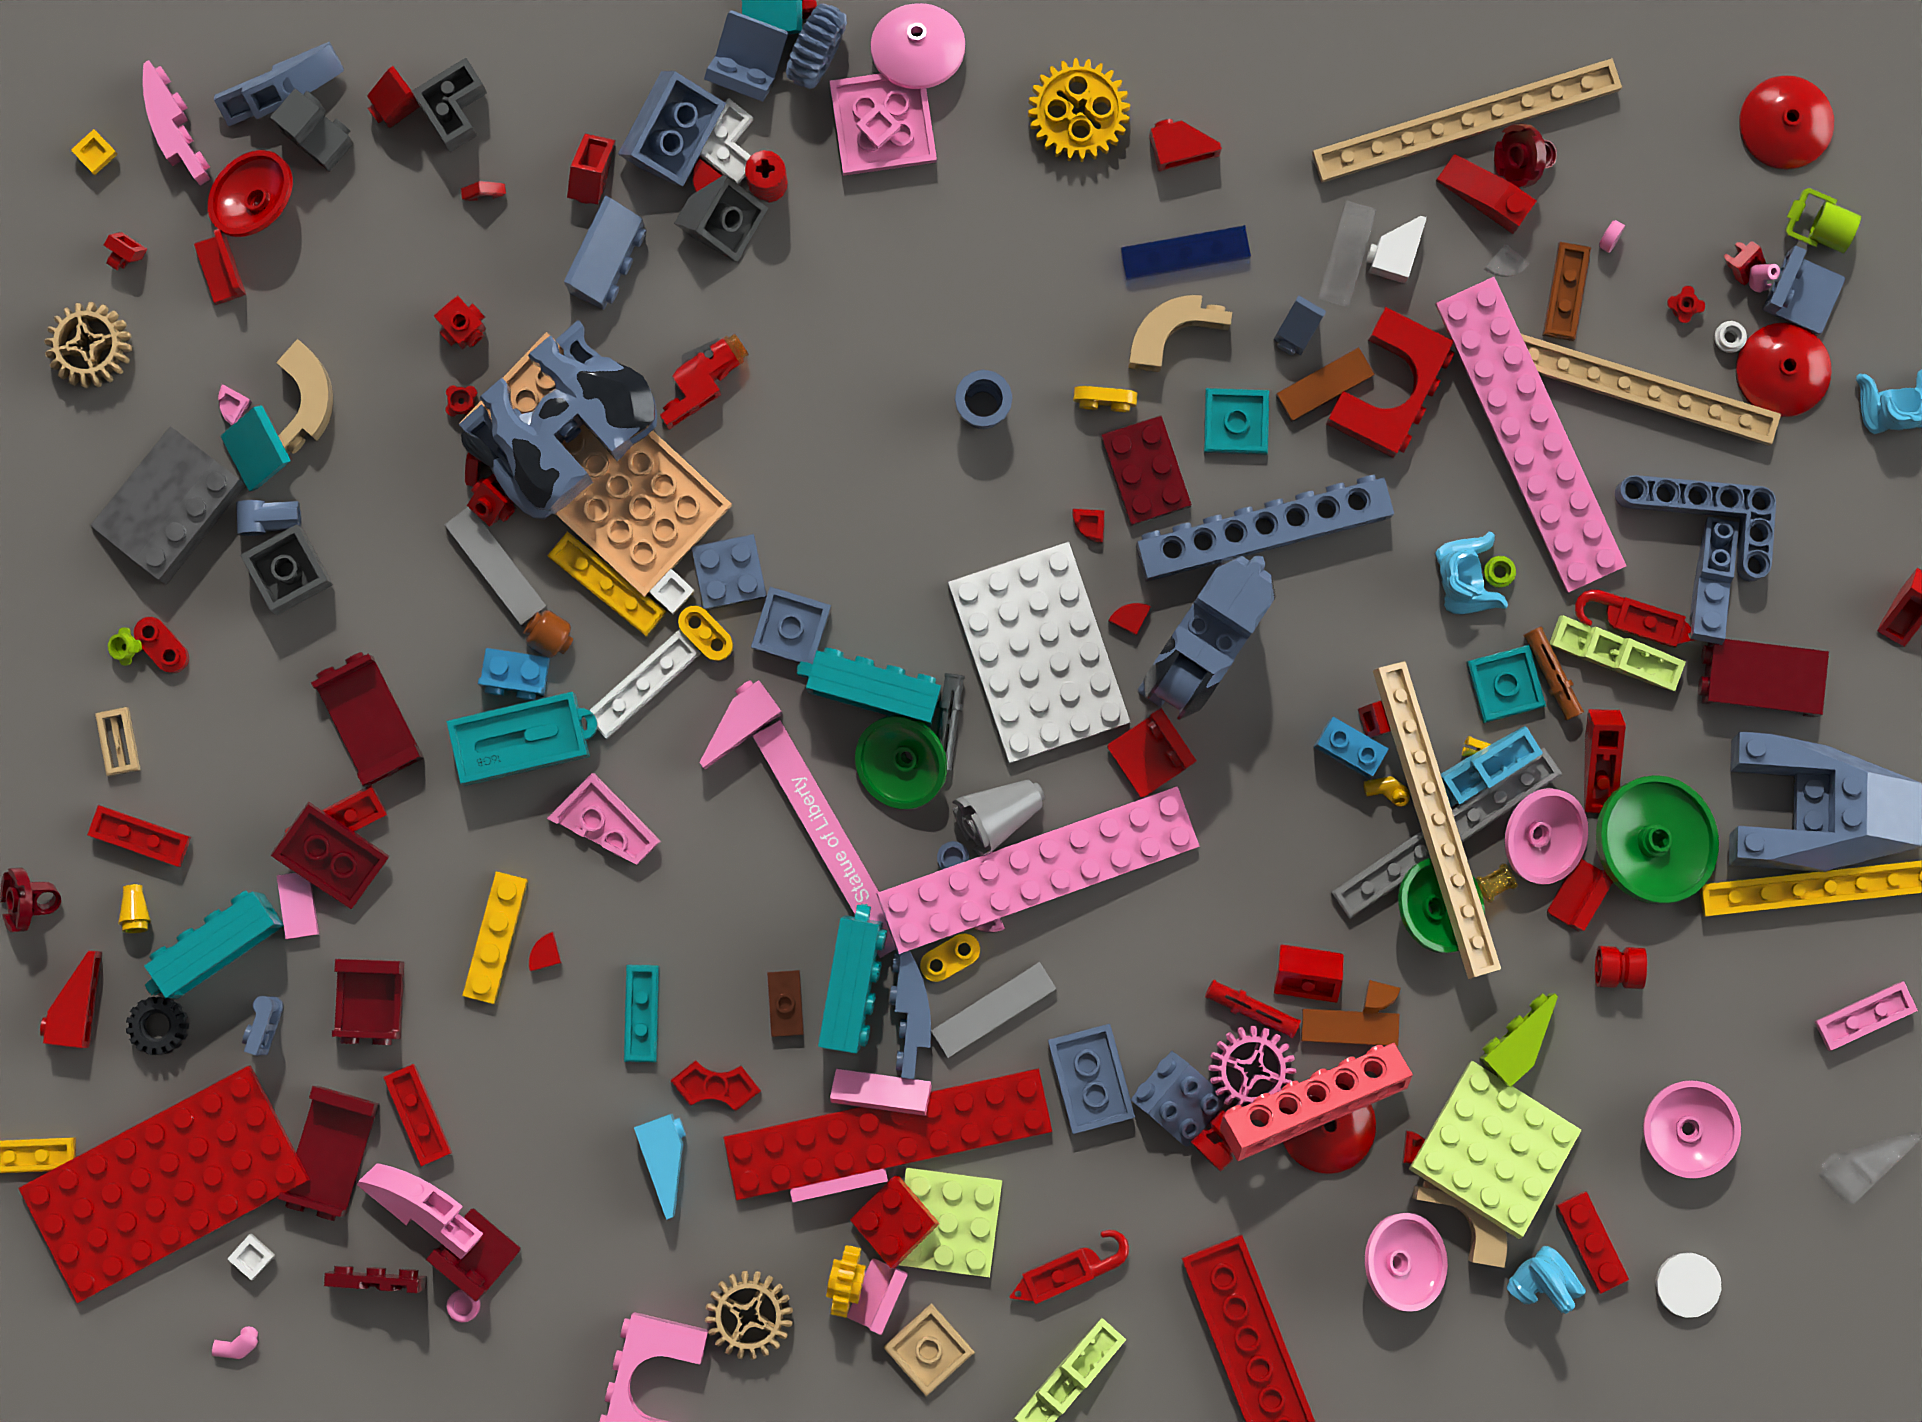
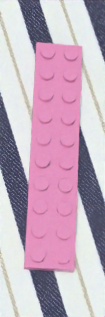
M1495 277L1435 304L1451 340L1454 341L1453 345L1566 592L1569 593L1626 567V563Z
M1177 786L999 849L986 856L982 855L876 893L896 951L898 954L1200 846Z

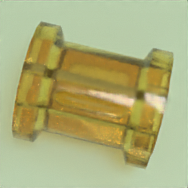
M1505 863L1499 865V869L1485 877L1478 876L1475 878L1482 895L1489 903L1494 901L1495 896L1509 888L1515 889L1518 887L1515 877Z

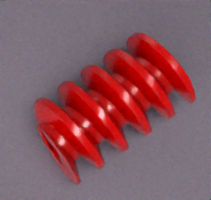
M767 150L758 151L750 156L745 167L749 190L760 200L768 203L777 201L786 192L788 184L783 160L776 153ZM769 174V177L764 178V175Z

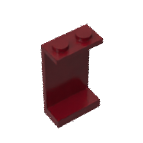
M1725 639L1722 645L1708 642V645H1704L1702 649L1701 662L1706 664L1705 675L1699 679L1698 695L1702 696V704L1716 702L1803 713V716L1807 717L1823 715L1829 651Z
M359 652L345 660L346 665L336 670L334 667H329L316 674L318 679L311 682L314 689L318 690L359 772L357 776L362 786L368 787L424 759L374 657L369 653L363 655L362 652Z
M317 1085L312 1086L309 1099H312L296 1152L310 1180L286 1193L281 1192L278 1199L286 1201L285 1207L304 1212L305 1207L317 1210L316 1216L335 1221L336 1216L343 1217L346 1215L379 1103Z

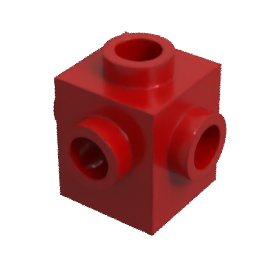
M458 295L434 315L437 322L443 327L439 333L451 347L457 343L462 350L467 345L471 348L484 337L482 332L486 328L481 321L485 316L473 303L467 306Z
M494 474L487 479H480L473 486L471 492L474 495L467 504L489 527L500 519L505 522L517 509L514 506L515 503L507 496Z

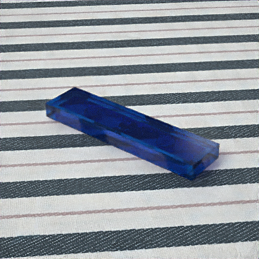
M1245 225L1126 246L1120 249L1126 280L1243 260L1251 257Z

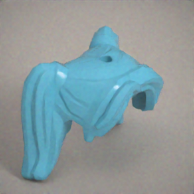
M1922 369L1917 373L1915 388L1889 389L1878 392L1877 386L1870 376L1866 374H1858L1856 376V381L1860 386V405L1863 423L1869 432L1877 434L1888 429L1922 428Z
M1488 532L1483 537L1448 542L1437 549L1435 556L1440 564L1442 585L1446 593L1444 606L1447 611L1453 614H1468L1492 608H1507L1508 603L1502 594L1488 592L1484 589L1481 563L1477 555L1489 550L1493 546L1495 541L1494 533Z
M1542 1246L1535 1257L1522 1263L1516 1273L1509 1279L1507 1290L1523 1304L1530 1305L1538 1301L1535 1293H1545L1555 1307L1565 1314L1575 1308L1573 1299L1579 1298L1586 1293V1289L1565 1259L1549 1246Z

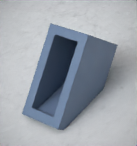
M1298 295L1274 338L1278 342V348L1290 355L1297 353L1301 356L1326 311Z

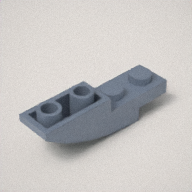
M329 41L273 65L272 70L215 94L214 101L227 125L231 126L252 116L258 119L276 111L294 89H297L302 94L306 91L310 93L344 71V68Z
M1707 517L1692 595L1690 639L1720 645L1725 640L1730 583L1734 578L1739 522Z
M910 951L901 954L894 953L892 973H899L898 985H891L889 1005H895V1012L908 1013L907 1019H901L899 1038L905 1039L904 1052L897 1051L896 1071H902L901 1078L914 1079L917 1047L930 1048L931 1020L923 978Z

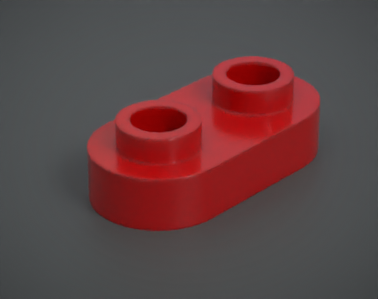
M145 617L137 622L134 627V638L141 641L142 649L161 670L167 673H178L187 666L189 661L187 649L164 622L155 617ZM148 627H153L155 630L151 638L145 637V630ZM169 651H174L176 655L172 662H167L165 658L166 653Z

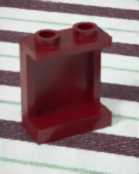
M335 959L334 972H337L335 1029L332 1030V1037H340L341 1044H359L360 1038H372V1045H392V1039H401L404 962Z

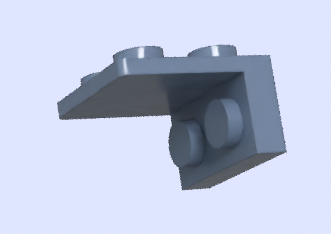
M729 11L716 55L706 70L704 80L763 102L773 87L788 32L738 12Z
M1795 245L1786 253L1780 267V275L1775 279L1762 310L1819 335L1823 332L1845 277L1803 259L1807 250Z

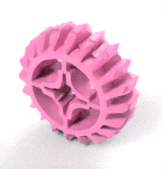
M1250 1026L1249 1036H1246L1244 1028L1239 1027L1237 1028L1238 1039H1235L1231 1032L1226 1034V1038L1230 1042L1228 1046L1221 1041L1217 1042L1218 1048L1223 1050L1221 1055L1214 1052L1211 1053L1210 1057L1219 1060L1218 1066L1209 1065L1208 1070L1218 1071L1219 1076L1210 1078V1083L1216 1084L1221 1082L1222 1086L1215 1093L1218 1096L1222 1095L1225 1091L1228 1093L1224 1099L1226 1105H1229L1234 1098L1237 1099L1235 1106L1241 1105L1243 1107L1244 1102L1247 1105L1253 1103L1254 1099L1258 1096L1248 1097V1094L1257 1080L1264 1079L1274 1083L1265 1092L1271 1095L1281 1091L1283 1084L1286 1085L1292 1082V1080L1285 1079L1286 1073L1295 1074L1296 1069L1286 1068V1063L1294 1061L1295 1058L1293 1055L1283 1057L1282 1054L1288 1050L1289 1045L1285 1043L1278 1048L1276 1044L1281 1038L1280 1035L1275 1034L1271 1040H1268L1269 1029L1263 1028L1261 1035L1257 1036L1256 1026ZM1248 1042H1256L1254 1050H1252L1251 1055L1247 1059L1240 1060L1230 1056L1238 1046ZM1265 1047L1276 1058L1278 1074L1268 1070L1263 1064ZM1256 1059L1258 1063L1256 1067H1260V1071L1267 1073V1076L1253 1074L1251 1079L1246 1076L1248 1072H1244V1068L1238 1066L1237 1063L1242 1065L1252 1064L1253 1060ZM1226 1065L1238 1070L1241 1074L1242 1079L1239 1093L1230 1085L1227 1079Z

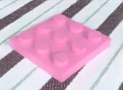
M881 73L829 81L843 176L937 163L926 88H904L891 83ZM878 103H881L899 122L901 129L877 149L857 128L856 123Z

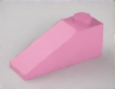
M749 680L735 690L737 696L732 699L699 762L705 770L783 714L759 680L754 684Z

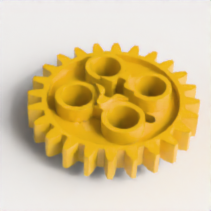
M1074 58L1073 67H1068L1063 60L1061 61V71L1058 72L1051 66L1049 68L1050 78L1042 74L1040 75L1039 80L1043 87L1033 85L1032 91L1038 97H1029L1028 103L1036 108L1028 110V117L1037 119L1030 123V128L1040 129L1036 134L1037 141L1044 138L1047 139L1044 146L1045 150L1050 149L1052 146L1056 147L1055 157H1058L1065 151L1067 152L1068 161H1071L1074 154H1078L1080 161L1084 162L1085 153H1090L1091 157L1095 160L1098 149L1105 154L1108 153V142L1115 146L1118 145L1119 140L1115 134H1125L1126 129L1120 124L1129 123L1130 117L1122 112L1130 110V104L1121 101L1127 98L1128 92H1118L1122 85V80L1111 81L1114 73L1113 70L1108 71L1105 75L1101 73L1102 63L1093 69L1091 68L1090 59H1087L1084 67L1079 65L1077 58ZM1079 82L1085 86L1086 90L1082 94H1074L1070 91L1069 86L1072 83ZM1061 91L1069 101L1059 97L1057 92ZM1096 103H1105L1110 111L1107 114L1099 115L1095 113L1093 106ZM1055 105L1061 106L1065 110V114L1062 117L1055 118L1049 114L1048 109ZM1074 106L1076 108L1084 106V114L1081 112L1077 113V115L1073 114ZM1089 119L1099 124L1101 128H1095ZM1076 126H1084L1089 131V135L1085 138H1077L1073 135L1072 129Z

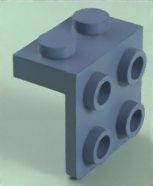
M1171 1051L1167 1057L1159 1062L1151 1076L1138 1087L1137 1092L1130 1100L1159 1123L1181 1144L1189 1146L1192 1144L1191 1141L1225 1105L1224 1099L1226 1096L1224 1094L1216 1095L1215 1091L1217 1088L1188 1062Z

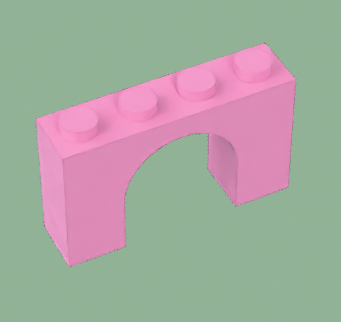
M636 1312L631 1314L630 1319L625 1318L620 1334L621 1338H625L623 1351L617 1350L612 1368L618 1371L615 1383L609 1382L605 1396V1402L610 1403L607 1415H601L599 1422H669L650 1417L636 1406L630 1389L634 1370L643 1361L657 1356L670 1357L700 1365L709 1330Z

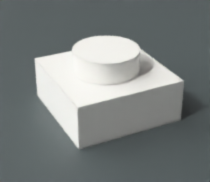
M670 569L649 592L674 615L693 595L695 590Z
M249 1234L228 1257V1260L250 1280H254L273 1259L275 1254L253 1234Z

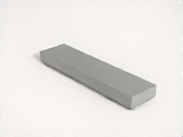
M469 507L444 524L521 626L529 622L536 612L541 613L547 608L485 524Z
M1038 962L940 1024L931 1032L949 1058L1057 988L1041 963Z

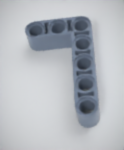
M1639 475L1625 478L1616 487L1615 499L1622 507L1740 518L1736 564L1738 575L1745 581L1753 582L1770 572L1773 556L1776 496L1769 488ZM1627 484L1637 487L1639 492L1637 499H1631L1625 494V486ZM1658 487L1666 488L1669 491V502H1663L1657 497L1656 491ZM1690 490H1696L1702 496L1700 505L1690 502L1688 497ZM1721 493H1728L1732 496L1733 506L1731 508L1722 505L1720 501ZM1754 495L1763 498L1765 502L1764 510L1760 511L1754 508L1752 505V497ZM1751 527H1757L1761 530L1763 534L1761 542H1756L1751 538ZM1749 558L1759 561L1761 569L1758 574L1752 573L1747 565Z

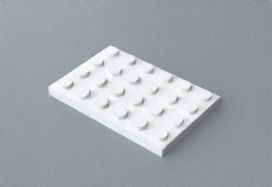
M1069 542L948 582L1009 764L1130 723Z

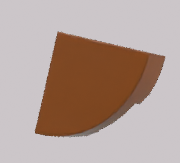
M1369 980L1363 1013H1378L1379 1010L1393 1005L1401 988Z

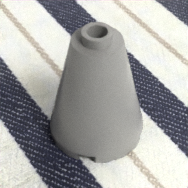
M1027 779L958 797L952 802L958 805V807L953 809V813L966 841L973 839L977 846L973 848L974 852L979 856H986L1043 807L1042 800L1045 799V795L1038 783H1032Z

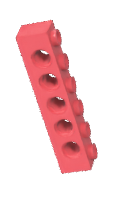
M1395 1043L1385 1047L1377 1045L1368 1050L1366 1055L1356 1059L1355 1057L1346 1058L1338 1064V1067L1328 1071L1327 1069H1320L1313 1073L1310 1079L1300 1083L1292 1081L1277 1093L1272 1095L1264 1093L1254 1099L1253 1103L1244 1107L1236 1105L1228 1109L1224 1113L1220 1130L1237 1161H1240L1407 1089L1413 1074ZM1365 1072H1373L1378 1078L1368 1077ZM1336 1084H1345L1350 1090H1342ZM1308 1096H1317L1322 1102H1313ZM1280 1108H1288L1293 1114H1284L1280 1111ZM1259 1120L1263 1122L1265 1126L1257 1127L1253 1125L1251 1121Z

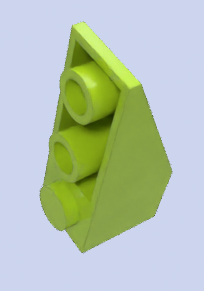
M1544 993L1540 994L1529 1004L1532 1010L1523 1018L1520 1014L1507 1024L1505 1028L1508 1032L1500 1040L1495 1036L1482 1048L1485 1053L1479 1059L1507 1087L1513 1086L1534 1066L1558 998L1555 993H1549L1547 996Z

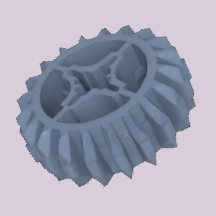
M824 3L819 4L813 9L803 25L790 54L786 68L788 79L808 89L817 86L839 48L846 29V14L840 12V9Z

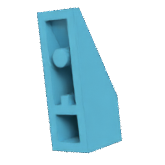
M672 1113L634 1127L666 1220L675 1216L683 1141L681 1138L686 1136L681 1119H674Z

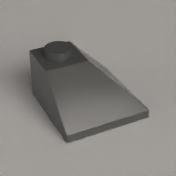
M723 175L691 195L674 224L697 241L738 262L767 212L768 207L731 178Z

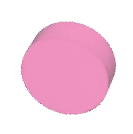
M1617 220L1612 221L1599 243V248L1610 253L1620 238L1625 225Z
M461 1289L451 1294L447 1301L448 1314L457 1322H468L474 1319L480 1310V1300L475 1302Z

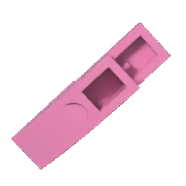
M148 60L143 63L142 80L145 107L151 129L159 147L170 164L174 166L183 160L193 178L201 186L211 179L206 172L210 166L200 151L194 153L189 145L193 142V139L184 125H182L188 121L183 112L188 107L178 92L172 95L166 86L171 81L161 66L155 68Z
M377 1163L357 1183V1186L405 1225L411 1220L415 1221L460 1259L476 1245L483 1235L482 1232L458 1214L463 1207L461 1204L437 1187L406 1171Z

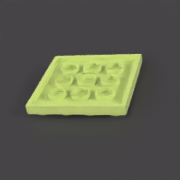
M1471 1061L1460 1077L1409 1170L1511 1235L1521 1239L1561 1169L1581 1129L1515 1087H1507L1499 1077Z

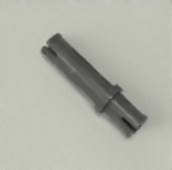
M945 673L942 701H938L937 708H940L936 736L944 748L946 726H949L945 754L947 758V771H952L951 766L959 711H963V705L960 703L965 676ZM951 692H953L950 719H948Z

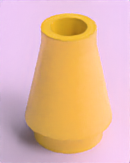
M142 885L123 886V897L118 922L122 926V932L142 933L148 931V924L151 923V919L143 895Z

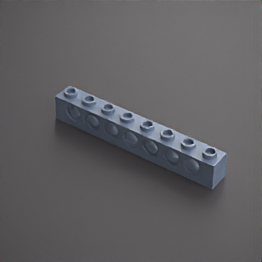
M1369 475L1357 479V485L1345 487L1344 483H1338L1326 487V493L1314 495V491H1307L1295 495V501L1284 503L1283 499H1276L1264 503V509L1253 511L1252 507H1246L1234 511L1233 517L1222 519L1221 515H1215L1203 519L1204 524L1191 527V523H1184L1172 527L1173 532L1161 535L1160 531L1141 535L1142 540L1137 541L1136 548L1145 582L1217 564L1223 558L1244 557L1390 519L1394 515V510L1385 478L1376 479L1375 475ZM1352 495L1361 497L1364 502V508L1358 511L1353 510L1348 504V498ZM1321 503L1329 504L1333 509V517L1322 518L1317 512V506ZM1291 511L1300 513L1303 518L1302 525L1296 527L1290 525L1286 519L1287 513ZM1260 519L1268 520L1272 525V532L1266 535L1259 533L1255 526L1256 521ZM1229 527L1239 529L1242 535L1241 540L1235 543L1228 541L1225 537V530ZM1198 535L1207 536L1210 539L1211 547L1204 551L1197 549L1194 545V538ZM1167 543L1176 544L1180 549V555L1177 558H1168L1163 552V546Z

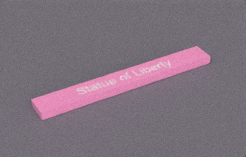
M781 720L753 735L754 740L854 914L856 913L857 905H861V903L868 904L871 907L869 920L883 922L882 929L887 930V937L884 949L877 952L878 956L882 958L896 950L876 895L879 891Z

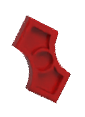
M697 1060L670 1080L690 1106L704 1099H716L725 1102L733 1110L737 1111L761 1092L760 1088L742 1066L729 1072H714L703 1067Z

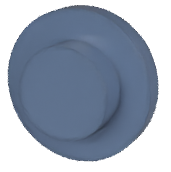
M956 841L947 842L942 845L937 854V861L942 870L969 860V853L966 847Z

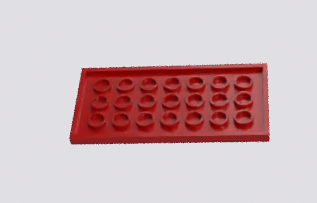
M251 1065L18 1189L76 1302L80 1303L279 1197L281 1192L286 1193L310 1179Z

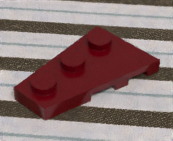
M334 1266V1271L326 1272L324 1276V1286L353 1289L376 1287L379 1291H400L402 1288H407V1293H419L425 1290L427 1276H418L419 1270L399 1269L398 1275L386 1274V1268L367 1267L366 1273L353 1272V1266Z

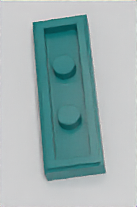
M626 965L624 1062H657L659 965Z

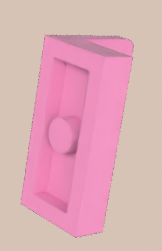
M871 1259L865 1273L858 1304L852 1303L847 1317L882 1335L908 1273L898 1268H890L887 1263L878 1259Z

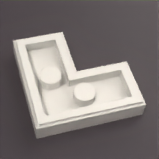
M728 98L699 157L719 173L728 176L738 185H741L746 179V162L751 155L735 142L754 119Z

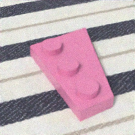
M591 773L547 818L582 837L594 841L603 848L636 865L661 842L595 773Z

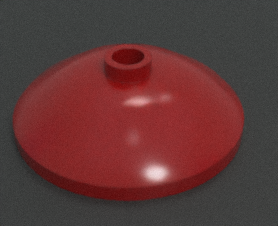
M1777 76L1757 85L1746 97L1739 115V129L1746 148L1757 160L1777 169H1797L1812 163L1826 150L1833 136L1834 114L1829 100L1816 85L1796 76ZM1787 113L1795 114L1796 121H1789Z
M256 150L245 153L230 162L217 176L209 193L208 214L214 226L226 235L246 237L264 230L276 221L289 201L293 186L292 172L285 160L274 152Z
M1774 323L1757 330L1746 340L1745 345L1739 351L1736 361L1737 383L1746 400L1751 405L1781 414L1780 417L1797 416L1813 408L1825 395L1831 380V361L1824 344L1811 331L1792 323ZM1785 361H1790L1793 364V371H1787L1784 368Z
M1336 1084L1342 1090H1350L1345 1084ZM1308 1096L1313 1102H1322L1317 1096ZM1370 1104L1335 1119L1336 1127L1332 1132L1326 1131L1324 1125H1321L1284 1141L1283 1145L1298 1164L1311 1171L1332 1174L1348 1170L1367 1155L1374 1142L1376 1118L1373 1107ZM1282 1108L1281 1110L1284 1114H1293L1288 1108Z

